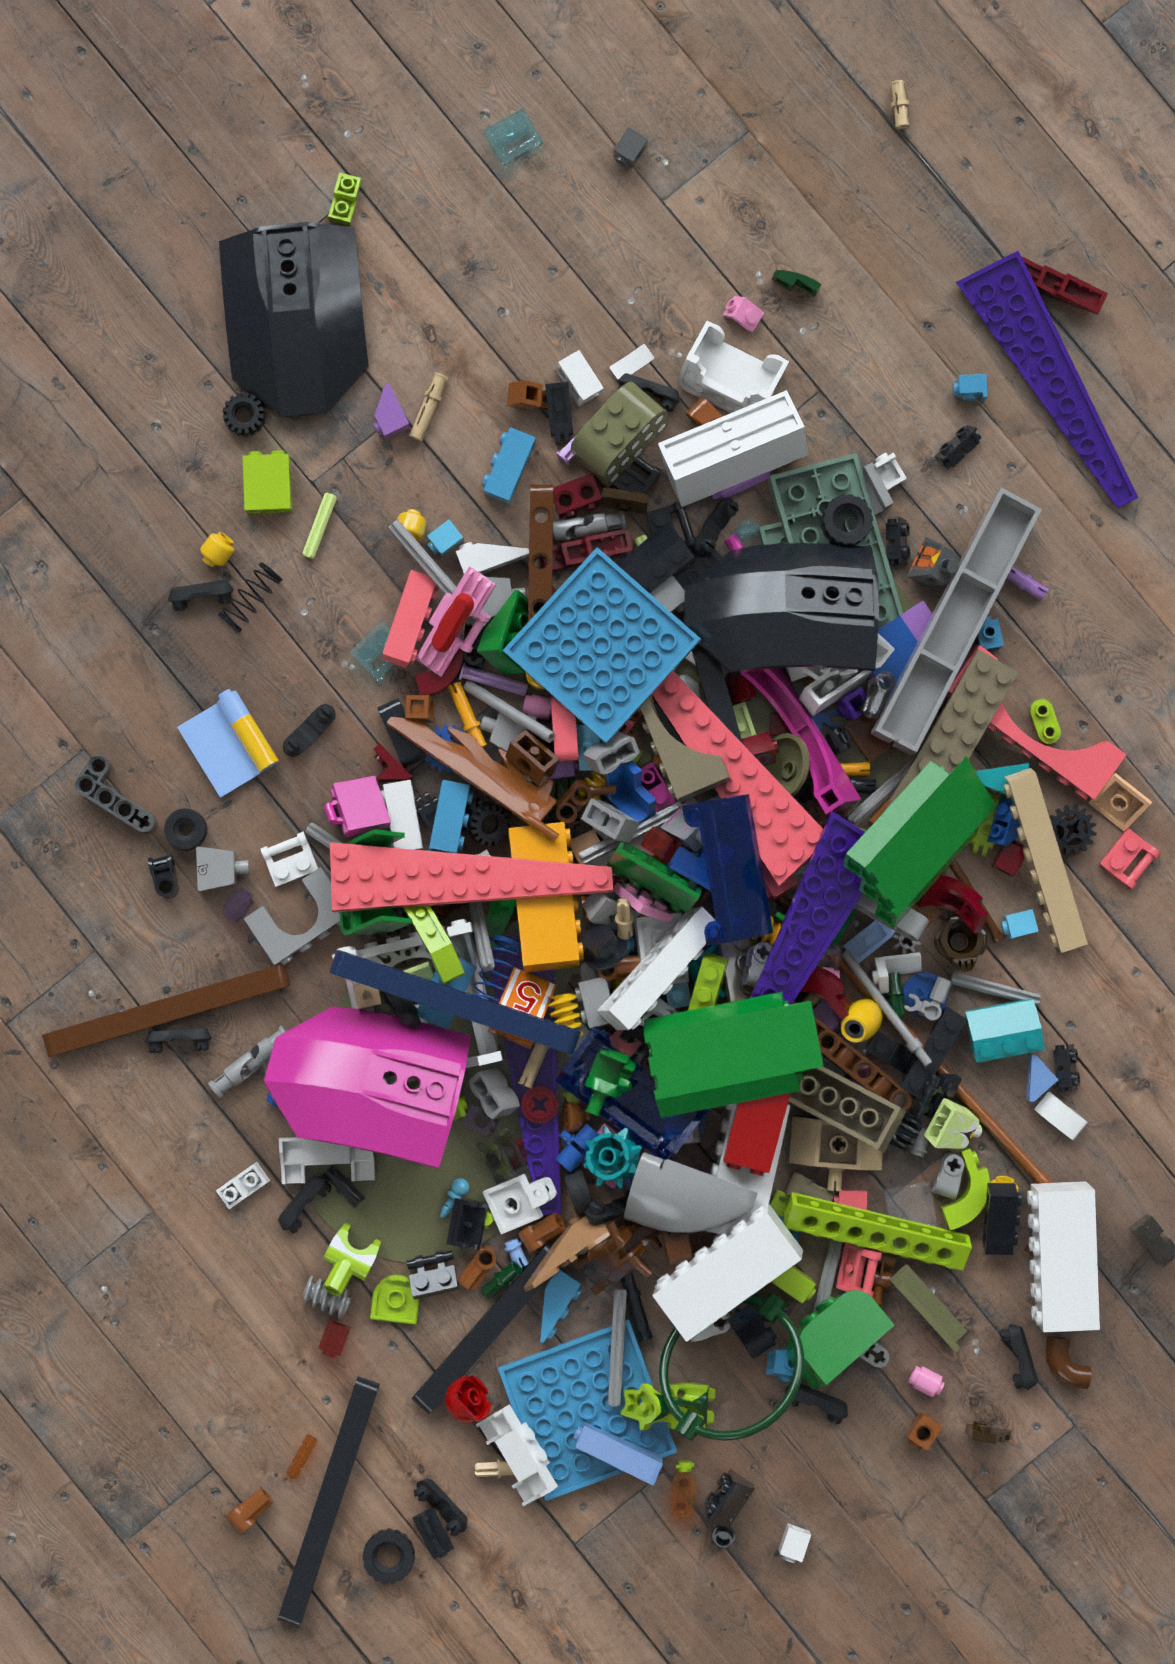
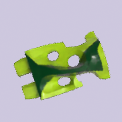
M696 1382L669 1384L672 1396L684 1414L688 1409L693 1411L706 1421L703 1426L707 1428V1424L714 1422L713 1410L708 1409V1401L715 1399V1389L709 1388V1385ZM642 1383L639 1390H624L626 1403L624 1409L621 1410V1415L638 1420L640 1430H648L652 1424L667 1422V1428L675 1429L679 1422L669 1411L662 1394L656 1391L652 1385ZM678 1390H683V1391L680 1393V1395L677 1396Z

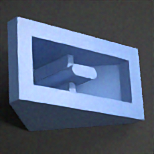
M1028 1054L1026 1101L1034 1102L1055 1084L1058 1079L1037 1055Z

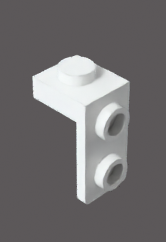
M921 953L875 958V971H872V980L874 985H878L879 992L889 993L888 973L898 972L900 974L921 972Z

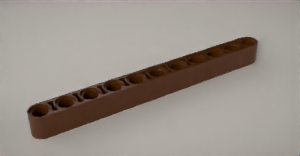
M280 964L43 1034L42 1037L47 1055L52 1057L291 986L285 965Z

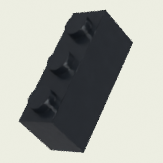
M987 1183L982 1237L985 1255H1013L1014 1246L1018 1245V1233L1015 1232V1228L1020 1225V1214L1017 1212V1207L1022 1205V1195L1017 1192L1015 1183Z

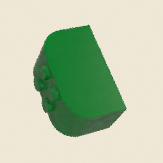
M853 1290L835 1298L831 1296L815 1307L817 1312L814 1311L810 1315L807 1314L798 1322L800 1326L797 1330L804 1350V1379L813 1390L826 1386L895 1326L870 1295L862 1291ZM789 1337L787 1353L790 1361L795 1366L794 1348Z

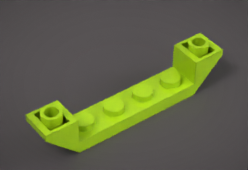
M430 905L403 907L408 918H412V925L430 954L433 966L443 984L445 985L464 976L465 972L453 945Z

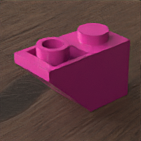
M653 762L640 768L642 770V786L656 799V813L675 804L674 798H672Z

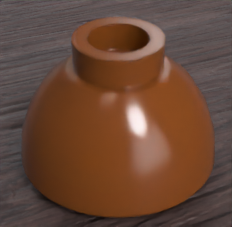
M567 1102L562 1109L563 1130L565 1129L570 1134L579 1132L586 1123L589 1125V1112L584 1111L581 1106L573 1102Z

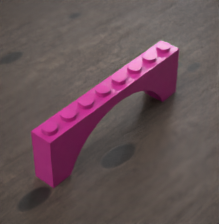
M766 668L740 671L742 676L756 686L768 699L791 733L800 737L806 744L810 760L809 769L814 784V795L825 814H830L831 811L835 813L843 812L862 800L810 713L799 700V695L782 668Z

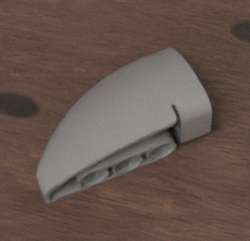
M644 1152L640 1158L631 1185L624 1219L659 1231L675 1233L704 1231L723 1226L750 1212L755 1204L758 1193L672 1160H664Z

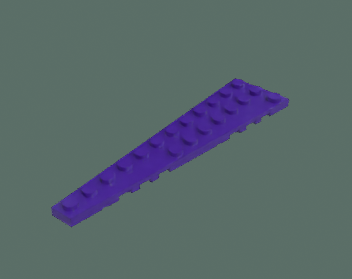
M1019 251L957 281L956 284L1116 508L1138 499L1139 497Z
M831 811L750 998L782 992L784 1000H789L791 1005L863 894L859 891L862 879L843 866L846 853L865 832Z
M504 936L521 945L520 936ZM489 937V941H493L494 937ZM507 949L517 953L518 956L505 951L492 950V954L498 959L524 971L522 950L514 951ZM494 962L493 970L510 978L514 967L511 968L502 963ZM554 970L529 972L532 975L554 983ZM491 974L492 983L505 990L509 979ZM493 987L495 998L500 1002L504 990ZM548 1006L544 1019L554 1022L555 1017H551L550 1014L555 1011V1008ZM503 1038L513 1091L520 1105L517 1111L531 1183L541 1178H551L557 1195L539 1207L542 1214H553L554 1212L561 1214L560 1163L556 1160V1157L559 1155L558 1110L550 1121L534 1123L525 1117L521 1108L522 1098L530 1088L518 1082L522 1077L536 1042H533L531 1049H528ZM548 1048L532 1087L545 1086L551 1089L557 1097L556 1049ZM532 1097L536 1104L532 1112L538 1109L547 1112L544 1106L547 1097L542 1100Z

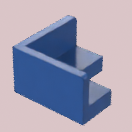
M632 760L627 763H620L614 771L606 774V785L616 784L617 794L606 795V800L613 807L640 823L656 814V799L642 786V770Z
M715 840L711 847H704L698 857L678 846L667 866L711 891L734 850Z

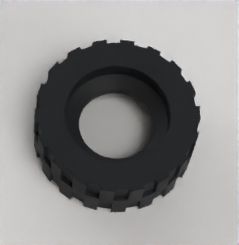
M843 494L832 499L823 509V514L820 517L823 535L829 539V542L838 545H857L869 535L873 526L872 510L868 507V503L864 502L859 496L856 497L852 494ZM850 510L856 514L858 524L853 531L844 532L837 527L836 516L840 511Z
M387 1528V1530L382 1529L378 1533H374L367 1541L363 1551V1566L367 1570V1574L372 1576L375 1581L382 1582V1584L400 1582L410 1573L414 1563L415 1549L412 1546V1541L407 1538L405 1533L403 1534L397 1529L391 1530L392 1528ZM393 1545L399 1550L400 1561L396 1566L387 1568L379 1563L377 1554L382 1546Z

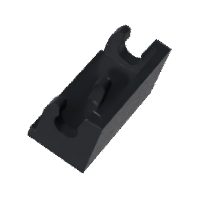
M455 1198L446 1244L480 1250L488 1203L467 1198Z

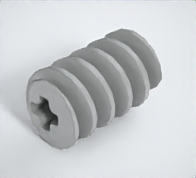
M311 1275L302 1296L304 1297L305 1305L312 1300V1308H316L321 1304V1311L324 1312L330 1307L329 1314L332 1316L338 1311V1318L342 1319L346 1314L353 1294L347 1297L348 1290L345 1289L342 1296L332 1295L322 1287L321 1278L316 1283H313V1275Z

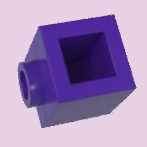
M862 687L853 689L835 701L838 705L836 709L842 718H846V720L856 719L873 707Z

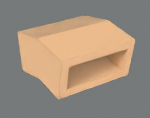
M594 830L571 839V849L578 864L585 865L579 853L600 842Z

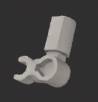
M937 977L929 997L931 999L930 1002L926 1000L921 1002L916 995L908 994V997L912 998L915 1003L912 1007L904 1005V1009L907 1011L917 1010L918 1015L928 1020H937L941 1016L940 1004H944L952 982Z

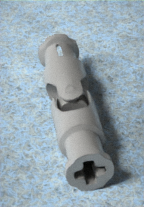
M624 511L607 515L599 513L585 517L553 521V540L557 542L607 533L608 530L620 528L624 530L626 529ZM572 526L575 527V530H568Z
M281 1025L277 1032L269 1038L265 1037L252 1047L251 1050L224 1069V1073L217 1079L208 1082L214 1093L219 1098H222L223 1094L231 1087L238 1086L262 1065L266 1064L270 1060L275 1038L287 1030Z

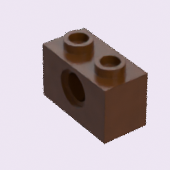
M526 729L510 742L505 756L538 786H541L555 773L559 758Z

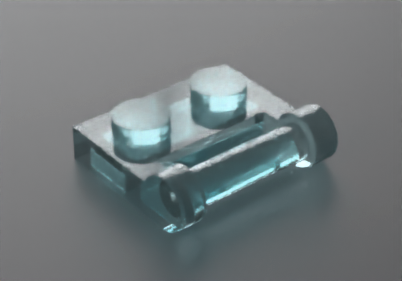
M523 108L484 130L485 136L503 166L509 164V160L532 147L543 145L539 133L534 128ZM527 134L530 135V139L506 152L503 151L502 148Z
M383 621L373 628L349 652L377 682H380L383 679L382 675L394 665L386 661L376 669L371 665L383 653L391 630Z

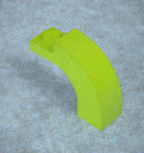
M968 1147L959 1150L968 1177L967 1188L959 1199L940 1206L946 1227L950 1231L972 1221L981 1212L986 1203L987 1183H990L988 1169L984 1166L977 1168L976 1165L980 1164L975 1151L971 1152V1149Z

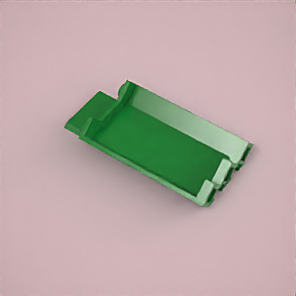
M967 756L950 774L942 766L930 761L845 855L843 866L862 879L859 891L878 904L875 916L893 929L975 838L982 821L996 807Z
M782 992L644 1020V1038L649 1048V1066L651 1076H653L656 1090L654 1094L661 1118L801 1091L800 1081L804 1080L803 1071L823 1067L811 1001L790 1005L789 1000H784Z

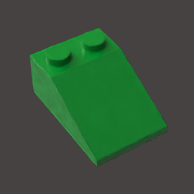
M514 590L483 631L477 649L479 654L503 674L525 673L517 663L503 652V649L528 623V598L519 590ZM535 606L533 611L536 614L540 609Z

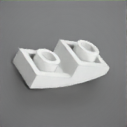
M1048 1092L1034 1109L1072 1140L1077 1137L1088 1123L1051 1092Z
M256 1162L221 1186L216 1192L227 1208L231 1209L268 1183L270 1179L259 1163Z

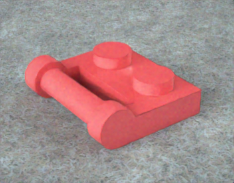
M1127 828L1099 865L1129 889L1133 890L1137 885L1136 881L1161 853L1131 829ZM1140 850H1144L1147 854L1129 876L1123 874Z
M845 1242L836 1288L846 1292L853 1290L862 1291L873 1298L874 1292L872 1288L878 1260H881L882 1253ZM867 1257L869 1260L863 1288H860Z

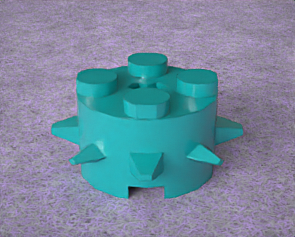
M603 1126L602 1134L595 1137L592 1141H586L589 1151L586 1152L584 1168H589L590 1172L597 1176L596 1185L601 1186L607 1180L614 1181L619 1189L622 1188L623 1180L632 1176L633 1173L635 1174L640 1161L639 1151L642 1150V1147L637 1146L634 1140L629 1137V1129L624 1128L618 1134L611 1133L607 1126Z

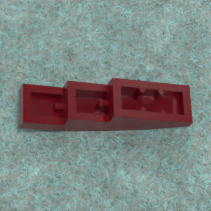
M1022 257L1038 292L1097 315L1099 314L1108 295L1107 292L1069 273L1064 275L1047 265L1042 267Z
M628 528L588 536L580 540L553 546V571L581 565L597 547L609 558L631 552L633 546ZM537 559L539 569L547 566L545 559Z

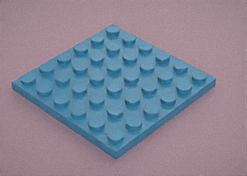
M597 547L503 649V652L607 744L697 646L701 638Z
M629 1319L625 1320L620 1406L608 1405L612 1325L498 1367L514 1413L521 1424L526 1422L528 1427L532 1429L535 1439L546 1452L547 1459L550 1462L546 1467L558 1487L544 1495L546 1501L624 1472L575 1448L574 1434L578 1426L582 1428L584 1422L661 1455L662 1458L677 1453L670 1430L667 1428V1422L654 1423L648 1430H640L638 1420L621 1415V1410L624 1409L626 1403L624 1390H639L642 1383L653 1386Z

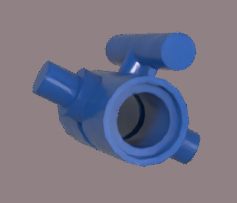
M587 1123L576 1136L574 1134L571 1135L564 1129L559 1137L565 1141L564 1145L566 1147L556 1157V1160L572 1173L582 1161L586 1163V1152L589 1151L586 1141H592L599 1134Z

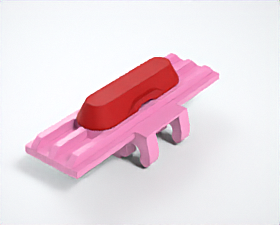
M468 567L453 595L446 593L432 615L429 623L434 627L415 659L442 677L459 648L470 653L473 649L472 645L484 624L491 619L490 615L483 611L482 608L496 584L472 567ZM474 616L477 620L465 640L460 637L462 634L460 629L468 617Z

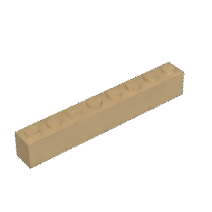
M1029 768L1005 776L1006 784L1003 785L1007 798L1011 797L1013 806H1010V811L1013 819H1017L1020 826L1016 828L1019 839L1025 842L1026 849H1023V853L1027 863L1031 862L1033 868L1029 872L1033 883H1037L1039 891L1036 892L1039 904H1044L1046 912L1043 913V918L1046 926H1050L1052 934H1049L1052 946L1057 947L1063 953L1087 945V939L1036 772Z

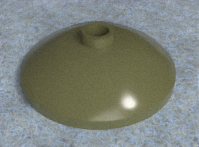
M785 733L772 739L776 740L779 753H776V763L764 767L794 796L806 781L810 760L804 741L796 735Z

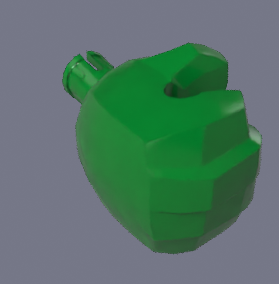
M600 1049L585 1083V1086L592 1088L591 1091H593L588 1107L585 1110L586 1112L599 1116L606 1097L618 1098L623 1093L631 1090L632 1083L628 1080L633 1075L636 1064L630 1059L629 1054L612 1049Z

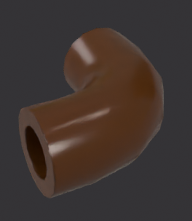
M1047 1336L1046 1362L1052 1374L1063 1384L1075 1388L1088 1389L1091 1382V1367L1078 1365L1071 1361L1069 1357L1070 1339Z

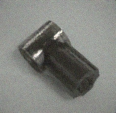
M881 672L869 680L868 691L859 710L863 716L875 720L880 718L888 695L895 687V678L892 674ZM879 680L883 681L884 689L879 686Z

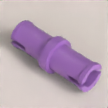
M1013 566L1006 578L1019 586V590L1027 591L1040 601L1049 589L1032 579V575H1026Z

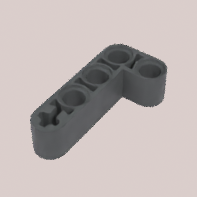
M101 755L91 757L76 779L75 788L77 792L136 830L143 833L153 832L157 827V819L153 814L104 784L112 770L110 760ZM103 760L105 763L104 770L96 772L95 763ZM85 780L92 781V789L88 792H84L82 789V784ZM105 792H110L112 795V800L108 804H104L101 800ZM129 804L131 806V813L124 817L121 814V808L123 805ZM137 815L144 819L149 817L148 822L150 826L142 828L143 823L135 819Z

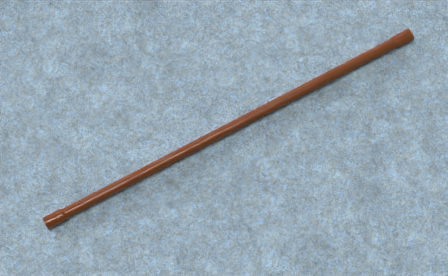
M786 894L777 900L788 911L792 902L791 898ZM836 947L831 951L825 952L867 999L874 1000L841 957V953ZM882 1011L883 1017L893 1026V1024ZM901 1019V1021L904 1023V1025L907 1027V1029L910 1031L913 1037L919 1039V1037ZM942 1063L936 1072L938 1076L940 1074H952ZM960 1083L955 1095L1034 1179L1035 1183H1054L1035 1165Z

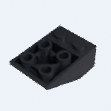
M732 1469L728 1473L723 1472L717 1481L719 1485L715 1493L711 1491L704 1501L708 1522L727 1528L731 1526L755 1489L754 1484Z

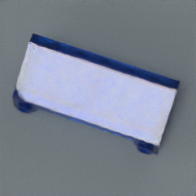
M749 794L683 805V816L687 825L700 828L716 919L709 922L704 929L706 946L773 933Z
M595 1027L592 1028L561 1069L556 1080L557 1084L587 1106L593 1091H591L592 1088L585 1086L598 1051L600 1049H612L619 1052L618 1049L611 1045L610 1035L605 1030H598ZM635 1063L636 1069L628 1080L632 1083L631 1090L623 1093L618 1098L606 1097L600 1115L621 1131L624 1128H628L629 1137L655 1156L664 1160H673L708 1110L661 1118L655 1100L654 1091L656 1087L654 1079L642 1074L641 1066Z

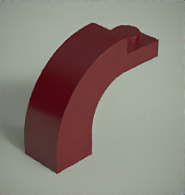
M460 648L458 649L442 677L432 670L415 674L419 694L431 697L443 692L448 686L452 685L461 672L464 663V651Z
M941 875L916 903L919 907L936 905L952 910L960 916L973 933L981 932L988 917L987 912L981 906L983 897L967 884L945 875Z
M816 966L799 993L806 991L815 992L828 1001L840 1019L849 1015L850 1002L845 994H840L843 991L844 983L832 972Z

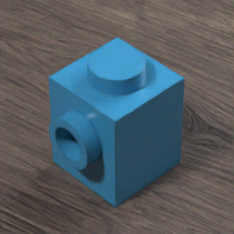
M991 616L986 617L975 638L976 646L980 645L987 651L1000 649L1004 646L998 619L992 620Z

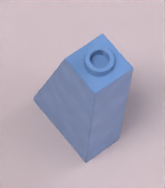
M584 1422L582 1428L577 1427L573 1440L576 1441L575 1448L654 1486L663 1465L661 1455Z

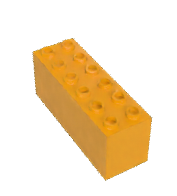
M564 822L545 824L560 834L555 842L532 826L509 828L512 858L573 864L572 851H567V847H571L570 828L565 829ZM566 895L516 899L524 973L580 967V960H584L582 943L577 942V938L581 937L580 919L575 920V915H579L577 897Z

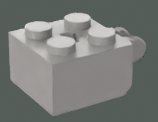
M583 963L580 967L582 982H578L579 987L575 988L578 1002L583 1001L585 1009L580 1011L583 1025L588 1024L589 1028L609 1024L597 1012L610 996L607 981L600 977L596 978L594 969L589 968L586 963Z

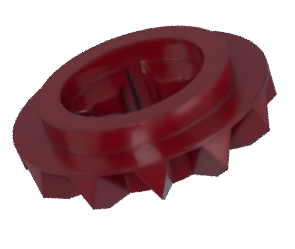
M545 1086L532 1087V1089L530 1088L526 1091L522 1098V1112L528 1120L534 1123L548 1122L557 1113L558 1099L555 1093ZM532 1097L538 1100L547 1097L544 1103L547 1112L542 1109L532 1112L536 1105Z

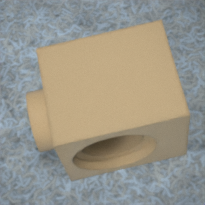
M363 984L353 986L358 1009L382 1004L378 989Z

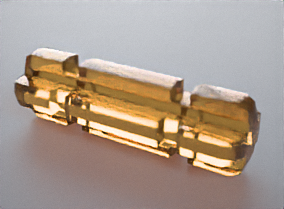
M306 1435L302 1442L303 1445L298 1449L291 1462L292 1465L289 1466L286 1475L292 1479L298 1478L301 1472L300 1469L304 1467L312 1452L311 1449L317 1443V1439L312 1435Z

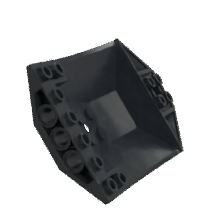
M300 222L261 226L219 241L224 312L232 380L248 393L254 395L261 403L281 418L327 414L369 367L355 228ZM286 264L294 266L291 272L282 271V267ZM287 285H294L297 288L296 293L290 296L286 295L283 290Z
M781 543L755 545L731 550L685 587L684 624L701 638L699 644L730 674L735 671L783 667H823L875 671L879 627L878 574L872 547L824 543ZM804 589H810L813 591L814 597L806 599L801 592ZM826 592H835L837 594V598L828 597L826 595Z

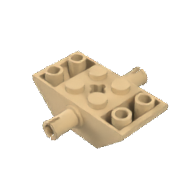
M792 1116L789 1163L827 1167L826 1169H829L827 1190L834 1191L835 1181V1190L842 1191V1172L845 1169L882 1170L883 1152L820 1118ZM836 1138L843 1142V1146H839L838 1150L832 1145Z

